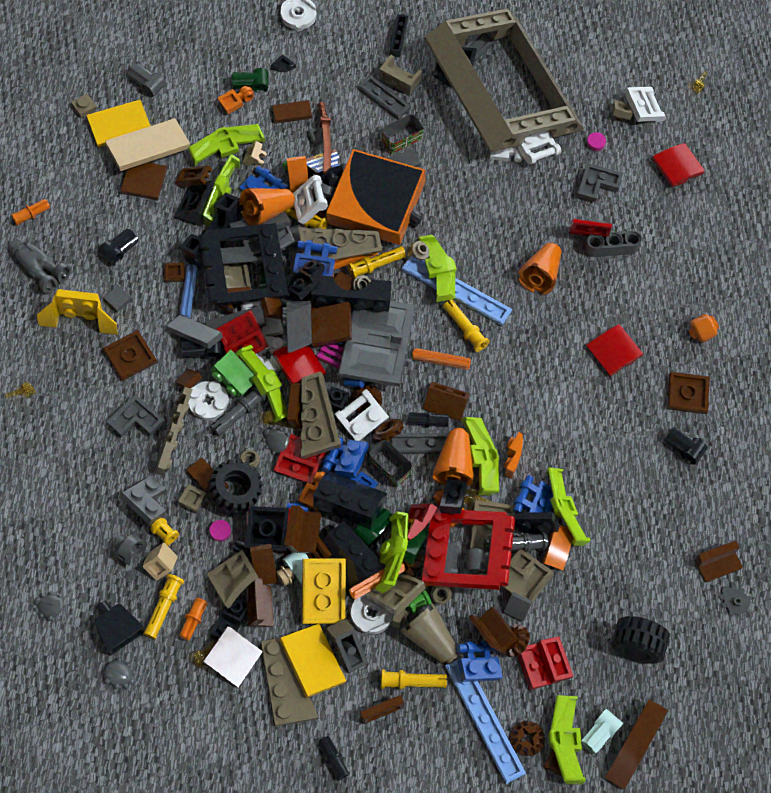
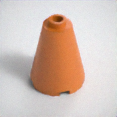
M247 188L241 192L239 204H243L244 211H241V214L249 226L261 225L292 208L295 202V196L289 189Z
M546 243L521 266L518 271L520 276L519 282L528 291L534 293L535 289L542 292L541 295H546L554 289L562 254L557 244Z
M454 428L449 431L433 470V480L439 484L445 485L447 479L467 481V486L473 483L469 434L462 428Z

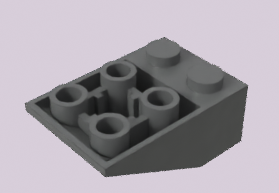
M287 301V307H283L284 347L288 346V352H293L312 344L311 301Z

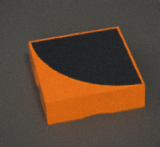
M353 149L326 212L328 224L350 231H379L381 240L401 245L409 224L411 212L417 204L426 182L425 169Z

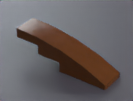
M651 699L647 701L605 776L606 779L625 790L663 722L668 709Z

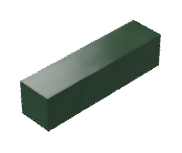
M427 524L418 535L408 541L403 561L410 564L414 563L428 537L430 524Z

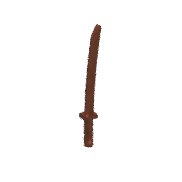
M320 102L318 103L320 114L319 127H322L323 173L326 174L331 168V137L329 128L331 118L327 116L325 103Z

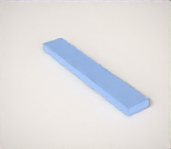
M411 255L402 267V271L436 289V278L429 279L425 261L416 260ZM455 278L456 299L454 300L501 326L504 324L512 312L511 308Z
M458 660L447 664L445 668L505 784L525 775L526 772L478 681L461 682Z

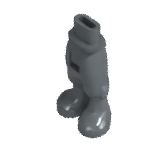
M17 237L9 243L8 248L12 250V255L18 259L29 275L40 281L39 287L44 293L54 291L58 287V282L62 284L70 276L71 267L67 263L54 264L50 256L27 240ZM43 269L48 270L53 276L47 275Z

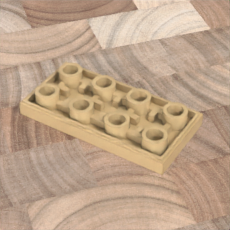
M175 118L105 141L106 147L120 171L181 152L190 146V142Z

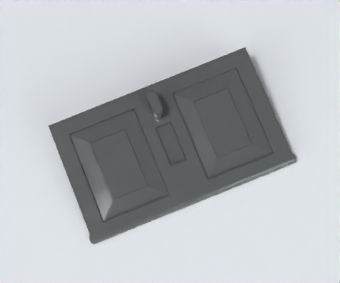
M390 300L389 312L353 309L351 315L352 340L345 341L338 376L399 387L415 305Z

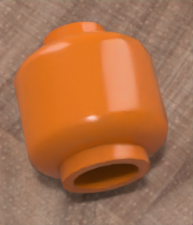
M703 314L690 322L691 329L688 331L693 340L697 339L699 342L704 343L717 336L719 325L712 315Z

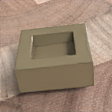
M88 94L71 102L81 118L97 110V106Z
M614 100L612 104L613 115L619 119L630 120L633 114L630 105Z
M188 484L178 500V504L197 513L207 497V493Z
M406 608L398 616L394 614L392 627L399 629L401 623H406L409 614Z

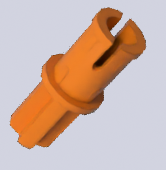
M43 199L30 207L26 205V208L11 214L18 226L31 218L35 219V215L49 209L50 205L46 199Z
M195 598L191 610L185 615L187 620L180 633L182 639L189 641L197 624H201L202 614L208 605L205 600Z

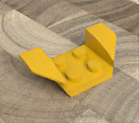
M58 289L53 296L52 302L37 314L39 326L57 328L60 314H64L69 318L82 316L87 320L98 318L100 333L118 335L117 323L102 310L99 296L96 293Z

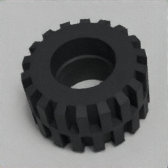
M231 459L227 463L223 462L219 467H216L208 482L206 491H208L207 498L212 499L210 502L211 506H216L217 512L223 511L225 516H228L229 513L232 514V517H237L239 513L242 516L249 511V506L256 504L262 493L261 487L263 483L259 481L261 478L260 473H255L256 468L248 466L250 463L245 461L243 464L239 459L233 462ZM224 482H238L244 488L245 494L236 496L229 493L224 486Z
M637 616L621 617L617 621L611 647L621 656L636 662L646 664L661 663L665 657L670 633L662 625L646 618Z

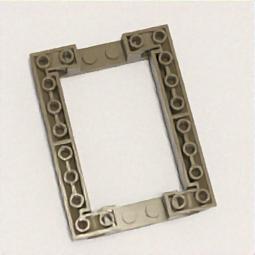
M508 8L446 20L424 37L489 152L520 146L526 136L549 131L552 138L584 130L583 125L519 20ZM489 32L495 40L510 35L509 38L552 109L504 120L461 47L464 45L467 36Z

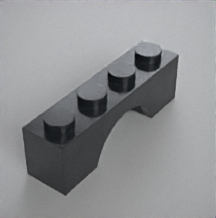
M225 192L214 205L213 220L207 230L229 228V223L241 221L243 218L241 211H244L243 204H239L240 198ZM190 234L179 248L186 262L202 268L201 252L203 250L200 249V235Z
M322 275L311 290V305L324 307L349 302L352 309L389 312L392 281L372 279L365 288L358 291H349L339 287L334 281L333 276Z

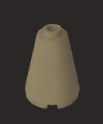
M431 603L429 605L431 610L427 608L420 612L406 625L407 630L402 628L400 631L443 664L446 661L449 664L458 656L456 654V644L436 606Z

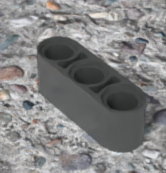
M637 231L610 232L609 237L590 235L587 238L584 251L590 257L635 254L639 250L642 236Z

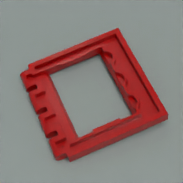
M436 509L429 526L422 581L425 583V586L500 590V586H508L510 572L508 569H510L515 517L507 516V512L462 510L461 514H450ZM451 523L483 526V524L493 525L487 575L444 573Z

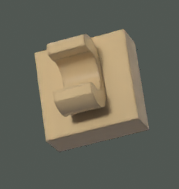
M255 141L247 148L243 164L248 166L253 163L257 166L263 165L264 161L259 158V156L264 158L267 155L265 151L261 150L263 144Z

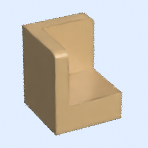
M163 542L148 553L142 567L157 581L172 571L178 557Z

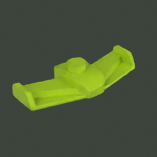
M259 124L222 127L189 146L188 150L196 166L199 162L219 151L223 158L238 153L239 147L237 144L253 143L255 141L263 143L265 142V137Z
M232 154L215 180L202 214L204 225L210 226L213 220L214 205L224 193L231 194L232 188H230L229 179L235 168L239 169L240 159Z
M433 235L419 237L418 241L424 242L429 248L428 259H425V267L429 279L436 278V302L456 299L455 272L457 268L454 260L447 256Z
M249 345L237 351L236 355L240 356L255 374L252 380L262 396L267 394L276 418L274 422L277 423L286 419L288 415V410L279 388L282 384L274 370H268L252 351L253 346Z
M464 417L461 419V422L465 425L473 445H470L472 467H479L480 490L478 495L490 496L499 492L498 451L490 438L482 418Z
M547 468L545 473L550 478L553 498L550 501L557 517L562 518L574 538L572 544L574 546H584L591 540L585 536L575 518L578 512L572 497L566 496L562 477L564 470Z
M397 511L390 516V521L392 522L391 539L387 542L385 541L380 548V562L386 565L381 582L376 585V590L381 593H385L396 584L408 545V513Z
M556 695L551 730L548 732L549 745L555 752L565 784L580 785L586 781L575 753L582 750L580 728H572L578 696Z

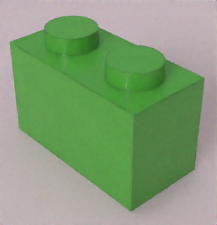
M232 350L227 352L210 369L213 372L212 376L218 382H222L226 386L227 392L233 397H241L254 384L252 378L255 374Z

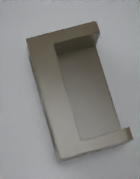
M390 55L379 69V79L411 95L422 80V71L418 70L415 75H412L394 65V56Z

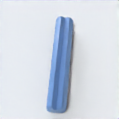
M191 264L186 269L180 315L187 318L191 317L198 271L197 266Z

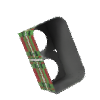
M410 114L385 126L382 131V141L390 153L393 154L421 140L424 127L415 115ZM409 126H412L416 133L396 143L390 142L387 138Z
M381 441L371 450L369 462L396 488L412 474V463L388 441ZM383 449L408 470L398 481V484L397 480L373 459Z

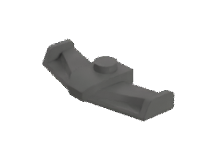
M289 226L278 232L280 249L295 242ZM259 237L243 240V247L221 248L223 265L241 262L262 263Z

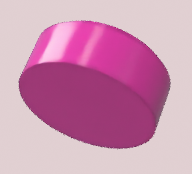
M594 132L588 136L587 146L591 150L600 151L605 147L606 138L603 134Z
M224 520L213 522L210 526L212 539L218 542L226 541L231 535L229 523Z

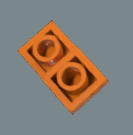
M306 156L286 158L289 189L292 193L308 180Z
M518 432L515 438L511 437L506 446L509 448L507 455L510 457L504 465V468H506L505 476L511 479L516 472L522 453L523 435Z
M560 525L558 532H550L548 538L549 545L542 563L564 570L573 539L568 527Z

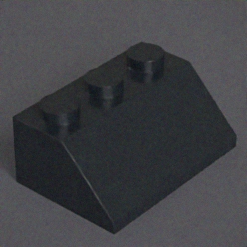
M330 471L321 479L313 495V507L372 529L388 494Z
M345 521L331 530L322 540L332 554L329 559H346L345 592L352 600L354 599L350 595V588L386 567Z

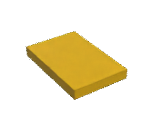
M141 100L87 115L98 148L106 146V140L150 127Z
M302 559V624L337 623L345 619L346 559Z
M320 624L280 638L279 641L306 698L346 682Z

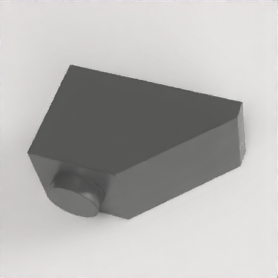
M346 618L327 628L331 641L349 673L368 664L356 631Z

